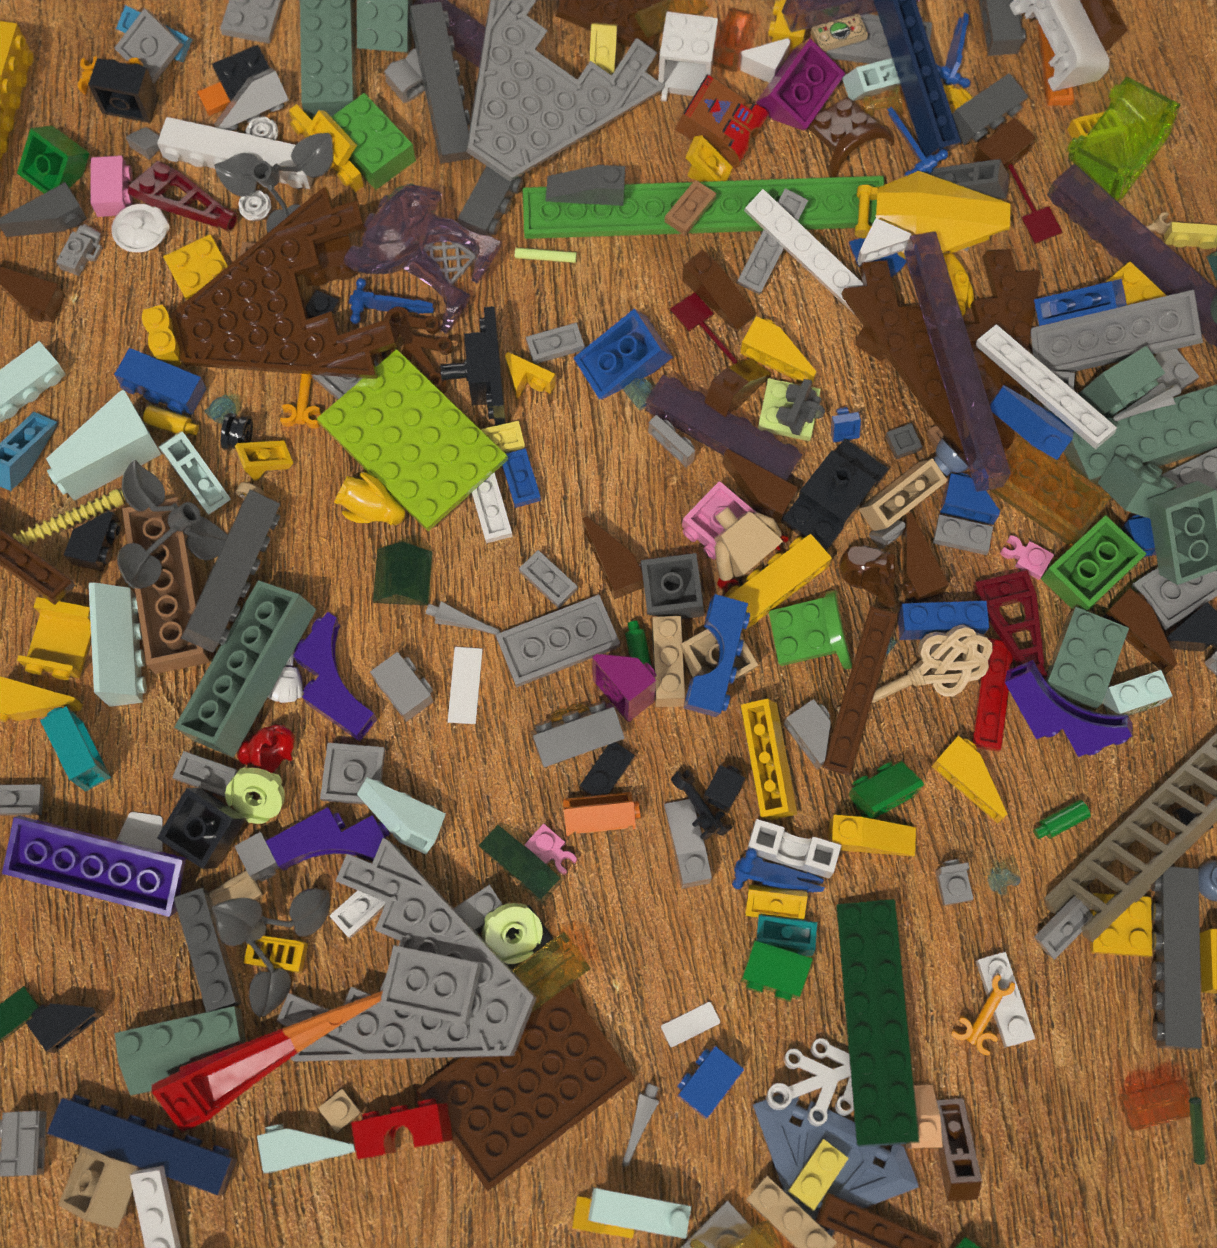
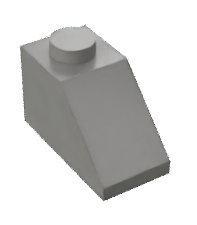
M813 699L788 716L783 725L818 770L825 762L831 721L829 720L830 714L822 704L818 705Z

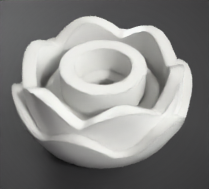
M258 117L250 121L246 127V134L276 140L278 128L273 120L267 117Z
M255 190L252 195L239 199V211L244 218L250 221L263 220L271 210L269 196L260 190Z

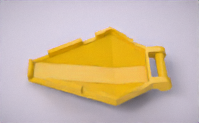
M916 171L880 187L860 185L857 188L859 211L858 224L855 226V236L858 238L867 237L872 227L868 224L870 200H877V219L911 233L912 241L909 249L897 254L914 267L934 260V256L947 251L954 253L987 241L989 236L1005 230L1010 231V203L921 171Z

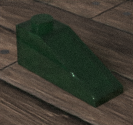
M499 825L478 845L541 905L561 884V878Z

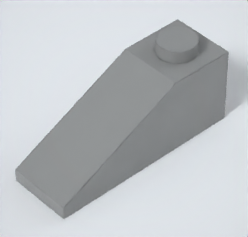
M689 799L664 804L681 889L710 884L712 876L704 841L700 838V826L693 827L692 825L697 819L693 804Z

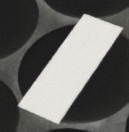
M455 647L448 723L476 724L482 660L481 648Z

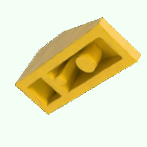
M756 316L742 341L740 354L801 383L804 379L811 380L813 385L816 370L784 331L776 326L773 321Z
M0 676L1 722H7L8 719L22 721L45 717L49 711L58 707L64 708L67 706L71 711L82 709L83 704L74 697Z
M958 736L931 767L998 824L1007 815V812L981 755L976 751V746L970 740L962 739Z
M833 815L829 821L828 841L841 845L840 851L914 857L916 827L865 817Z

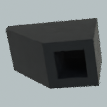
M107 511L73 529L64 556L71 564L103 572L105 564H108L112 558L111 547L114 539H117L121 532L120 520L114 512Z

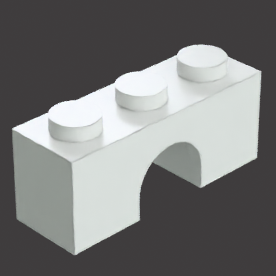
M756 819L747 849L754 848L757 851L758 857L830 878L834 873L841 845L817 837H812L811 839L797 837L785 832L784 827Z

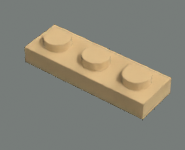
M768 1176L759 1183L746 1199L795 1248H833L837 1243Z

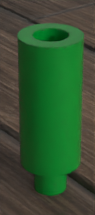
M638 621L628 622L629 631L625 633L629 657L638 658L643 665L648 663L652 667L645 630L640 629Z
M1079 799L1040 820V826L1033 829V833L1037 839L1045 836L1051 839L1091 817L1090 811L1084 801Z

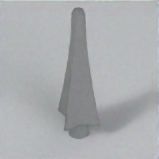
M1161 382L1140 400L1116 414L1113 419L1114 421H1119L1142 412L1174 405L1173 397L1180 394L1181 389L1178 384L1167 387Z
M442 601L439 607L428 604L425 614L435 617V624L469 628L494 635L500 633L499 629L482 623Z
M649 1083L645 1093H639L632 1132L622 1162L625 1167L630 1164L639 1139L659 1103V1100L655 1099L659 1087Z

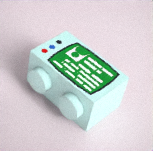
M1159 670L1109 687L1102 703L1108 715L1130 716L1162 705L1173 695L1162 671Z

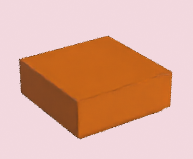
M221 82L197 91L208 116L225 110L230 103Z

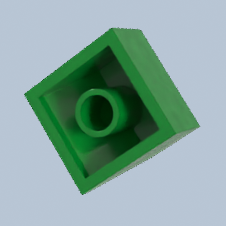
M52 125L30 128L17 174L44 194L63 183H66L70 189L83 176L90 153Z
M902 761L895 765L889 762L878 768V774L869 779L865 775L853 782L854 788L849 792V796L862 817L875 819L915 797L925 784Z
M754 941L749 949L740 982L746 983L745 988L758 993H763V989L775 992V998L791 1002L792 998L798 999L800 997L813 958Z

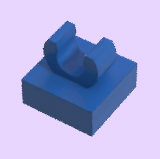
M847 407L836 409L837 415L832 416L831 421L833 443L843 441L844 439L860 438L861 418L859 413H849Z

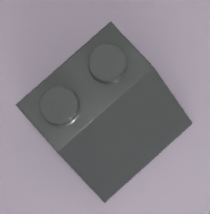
M696 553L641 560L647 615L658 617L681 616V619L704 616Z

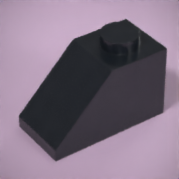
M1208 602L1205 603L1166 638L1170 648L1203 652L1211 645L1215 649L1217 647V611Z
M50 1003L49 1005L44 1004L38 1007L31 1014L33 1018L27 1021L26 1025L46 1052L56 1053L104 1014L101 1010L93 1007Z

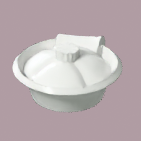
M143 203L133 204L124 208L116 215L112 223V236L117 245L124 250L146 252L155 248L168 233L170 226L160 208Z

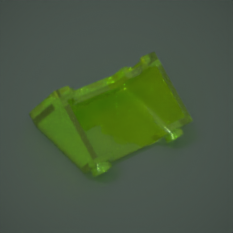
M1127 76L1120 85L1115 84L1108 96L1111 99L1108 109L1087 136L1074 137L1067 147V152H1069L1068 158L1110 199L1118 203L1124 198L1167 141L1181 105Z

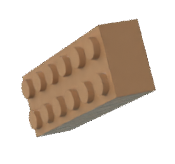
M178 497L165 499L159 506H171L176 503L179 507L182 504ZM132 507L122 508L128 544L137 543L147 551L151 545L171 529L168 525V516L171 511L153 512L150 508H147L145 511L139 512ZM184 531L174 532L151 553V556L157 558L161 563V574L158 580L149 587L143 589L135 588L146 663L154 674L210 663L208 650L181 639L199 599L193 555L186 544L188 535L184 534Z

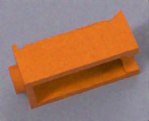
M631 792L563 799L566 836L571 835L575 831L578 834L626 829L631 825L633 829H636L635 819L640 818L639 801L633 802Z

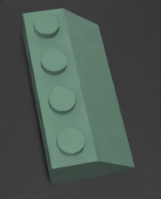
M235 1006L114 1033L118 1064L131 1096L151 1092L153 1083L179 1072L182 1066L246 1042L242 1011Z

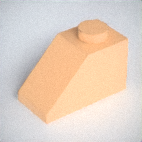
M914 1085L920 1143L905 1144L906 1148L943 1147L941 1119L933 1086Z

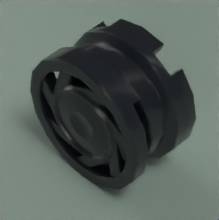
M234 413L226 414L221 429V447L223 450L232 451V449H236L235 445L237 443L251 442L253 434L252 417L246 415L238 417Z

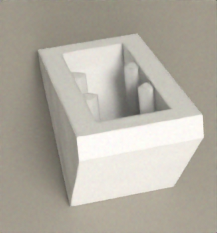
M789 38L741 51L740 70L770 83L788 58Z
M876 218L860 249L857 259L858 264L861 265L862 262H870L909 249L912 241L911 233Z

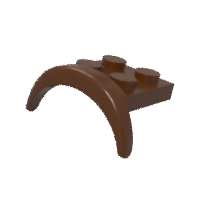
M849 97L817 113L807 127L834 152L829 165L830 178L837 176L844 160L861 144L871 139L885 138L890 146L894 145L890 132Z

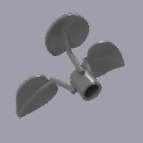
M319 133L298 142L291 153V159L298 165L297 167L280 166L278 164L271 166L266 161H259L257 157L250 153L234 155L223 162L216 163L214 166L222 184L236 196L247 197L252 195L256 190L257 182L268 188L282 207V210H275L268 217L266 228L267 232H270L300 207V205L294 204L287 208L285 202L275 190L274 186L278 184L280 179L279 171L300 172L303 170L304 174L311 178L324 175L328 172L333 162V140L329 133Z
M136 460L131 462L122 478V492L125 500L132 508L139 512L145 511L147 508H150L153 512L171 511L168 516V525L171 529L151 545L147 551L137 543L126 544L120 549L117 563L125 582L136 589H143L154 584L160 577L161 563L157 558L151 556V553L176 531H184V534L188 535L186 544L196 557L202 560L216 558L228 535L214 523L201 517L198 507L191 502H185L179 507L176 503L171 506H159L165 499V489L162 483L153 473L143 468Z
M310 888L299 893L293 899L289 909V915L292 919L290 921L269 919L261 916L262 909L260 904L251 898L231 899L212 906L217 923V931L222 942L229 946H236L246 941L267 967V971H261L254 976L249 989L250 1004L257 1016L261 1017L269 1014L284 1001L289 993L291 980L286 970L282 968L274 970L273 964L259 948L255 940L264 936L266 932L265 924L283 927L294 926L295 933L301 937L315 933L323 925L329 912L330 893L327 889Z

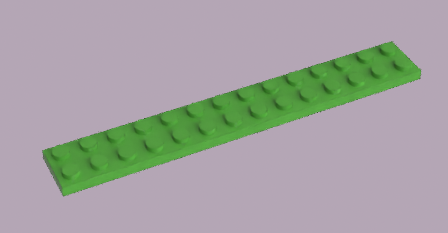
M884 176L700 182L716 193V199L687 234L763 231L764 229L744 209L762 189L778 203L785 188L808 200L798 219V222L806 230L855 228L858 224L859 211L857 188L860 185H870L871 187L883 186ZM693 182L625 184L623 206L546 202V187L523 188L524 239L682 234L665 223L664 219L666 214ZM870 200L868 224L870 226L873 225L876 219L877 200Z

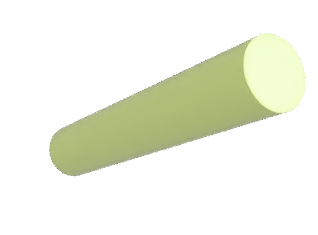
M515 248V258L576 263L577 252Z

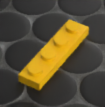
M296 104L289 109L292 120L290 125L296 134H302L307 138L310 135L306 130L312 120ZM349 160L345 166H338L334 161L332 162L330 169L334 168L337 171L338 178L345 186L350 185L355 192L364 187L361 173Z

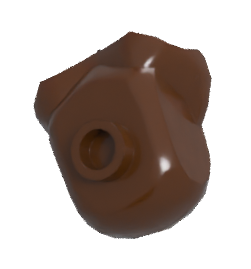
M866 545L852 546L845 550L839 563L840 574L844 581L852 587L863 588L870 594L878 596L877 605L880 608L891 609L896 603L894 596V582L897 576L895 573L896 556Z

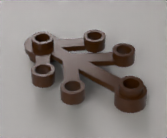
M403 307L391 308L386 313L384 320H390L396 342L399 335L404 339L401 354L410 363L413 355L431 383L435 378H440L439 383L434 386L444 394L448 390L449 381H442L441 372H436L422 348L439 351L443 355H449L454 349V344L448 337H441L437 340L415 336L409 329H424L429 334H436L440 331L441 324L435 316H428L425 319L410 316L409 312ZM401 316L398 322H393L395 317ZM431 322H436L435 327L428 328ZM443 343H449L448 348L441 349ZM395 348L389 349L391 353L395 351ZM386 351L379 353V357L382 360H385L387 358L384 357V353Z

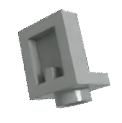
M959 859L943 862V867L935 872L943 906L974 900L967 870L970 869L969 863L960 864Z

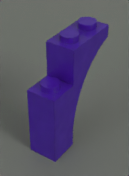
M327 612L324 617H319L314 622L311 628L312 632L306 639H301L294 649L293 657L296 662L317 677L316 680L312 679L306 685L302 698L308 706L361 742L377 721L374 712L353 697L341 681L335 655L340 624L335 616Z
M1033 660L1007 671L1005 684L1036 739L1044 736L1047 738L1052 737L1063 729L1077 756L1080 757L1086 754L1094 755L1111 744L1120 745L1132 737L1133 724L1128 715L1095 713L1067 701L1046 682Z
M327 807L266 840V843L278 867L285 871L307 859L330 854H349L373 862L382 839H386L390 834L381 821L377 822L373 815L342 831L341 829L346 826L338 812L333 814Z

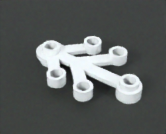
M822 1038L815 1040L812 1044V1055L819 1059L827 1056L843 1066L832 1069L803 1056L797 1049H790L784 1056L785 1065L790 1069L799 1067L816 1076L789 1087L782 1083L774 1084L766 1094L767 1103L771 1108L783 1110L790 1104L792 1099L822 1088L815 1107L808 1113V1121L817 1127L823 1125L827 1120V1109L838 1081L848 1077L849 1080L844 1095L836 1101L835 1109L842 1116H847L854 1110L849 1053L831 1046L827 1040ZM816 1044L824 1045L825 1053L817 1052ZM790 1054H795L798 1057L797 1064L789 1061L788 1057ZM774 1093H779L782 1095V1103H776L774 1101ZM844 1100L849 1103L850 1109L848 1111L840 1107L841 1101ZM814 1111L822 1114V1121L814 1120Z

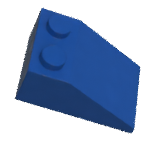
M634 308L578 353L574 360L598 398L603 400L653 374L672 359L673 355L649 318Z

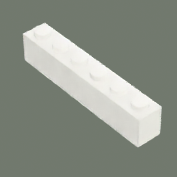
M166 117L157 142L164 158L173 162H187L196 167L206 166L215 169L214 165L216 163L223 162L240 153H250L257 157L259 161H266L271 166H274V164L290 167L298 166L291 159V153L296 146L294 144ZM303 170L300 172L279 171V183L288 184L297 189H311L314 178L305 175Z

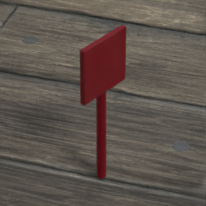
M1009 164L1008 168L1032 212L1022 216L1021 219L1034 244L1062 234L1063 232L1050 207L1047 206L1036 210L1013 164Z
M695 292L670 308V311L688 331L700 325L733 364L738 363V360L704 323L714 313Z

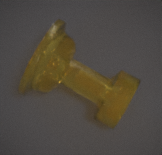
M895 84L894 88L889 90L888 97L873 100L871 95L863 96L864 111L868 115L874 116L875 110L892 107L895 112L902 115V98L898 84Z

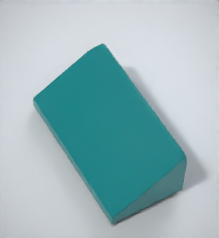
M759 915L755 941L800 955L813 956L816 948L817 922Z

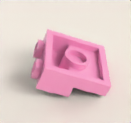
M720 481L682 521L683 534L692 542L698 540L705 546L703 548L704 552L713 560L716 559L714 548L716 542L714 538L724 530L715 516L727 506L737 518L749 511L751 513L756 512Z

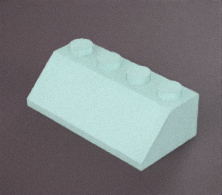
M95 582L89 583L94 693L109 707L143 703V693H146L147 686L145 677L141 674V666H145V655L143 650H140V640L143 638L141 625L138 621L136 595L128 587Z

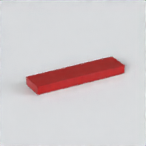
M987 638L992 643V653L988 659L989 668L986 675L981 677L979 682L972 743L976 748L1000 752L1009 692L1005 684L1007 671L1012 668L1013 657L1002 640Z

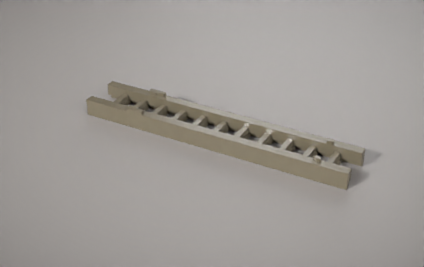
M1217 733L1044 898L1049 911L1056 915L1076 896L1077 899L1082 901L1083 905L1097 912L1081 928L1083 936L1093 942L1133 902H1137L1151 889V885L1217 821V781L1205 774L1213 765L1217 766ZM1193 784H1196L1216 798L1205 806L1185 792ZM1174 802L1197 815L1187 826L1165 812ZM1153 822H1159L1177 835L1167 845L1145 831ZM1135 840H1138L1157 853L1147 865L1125 850ZM1115 859L1137 873L1127 884L1105 870ZM1095 878L1117 892L1106 904L1085 889Z

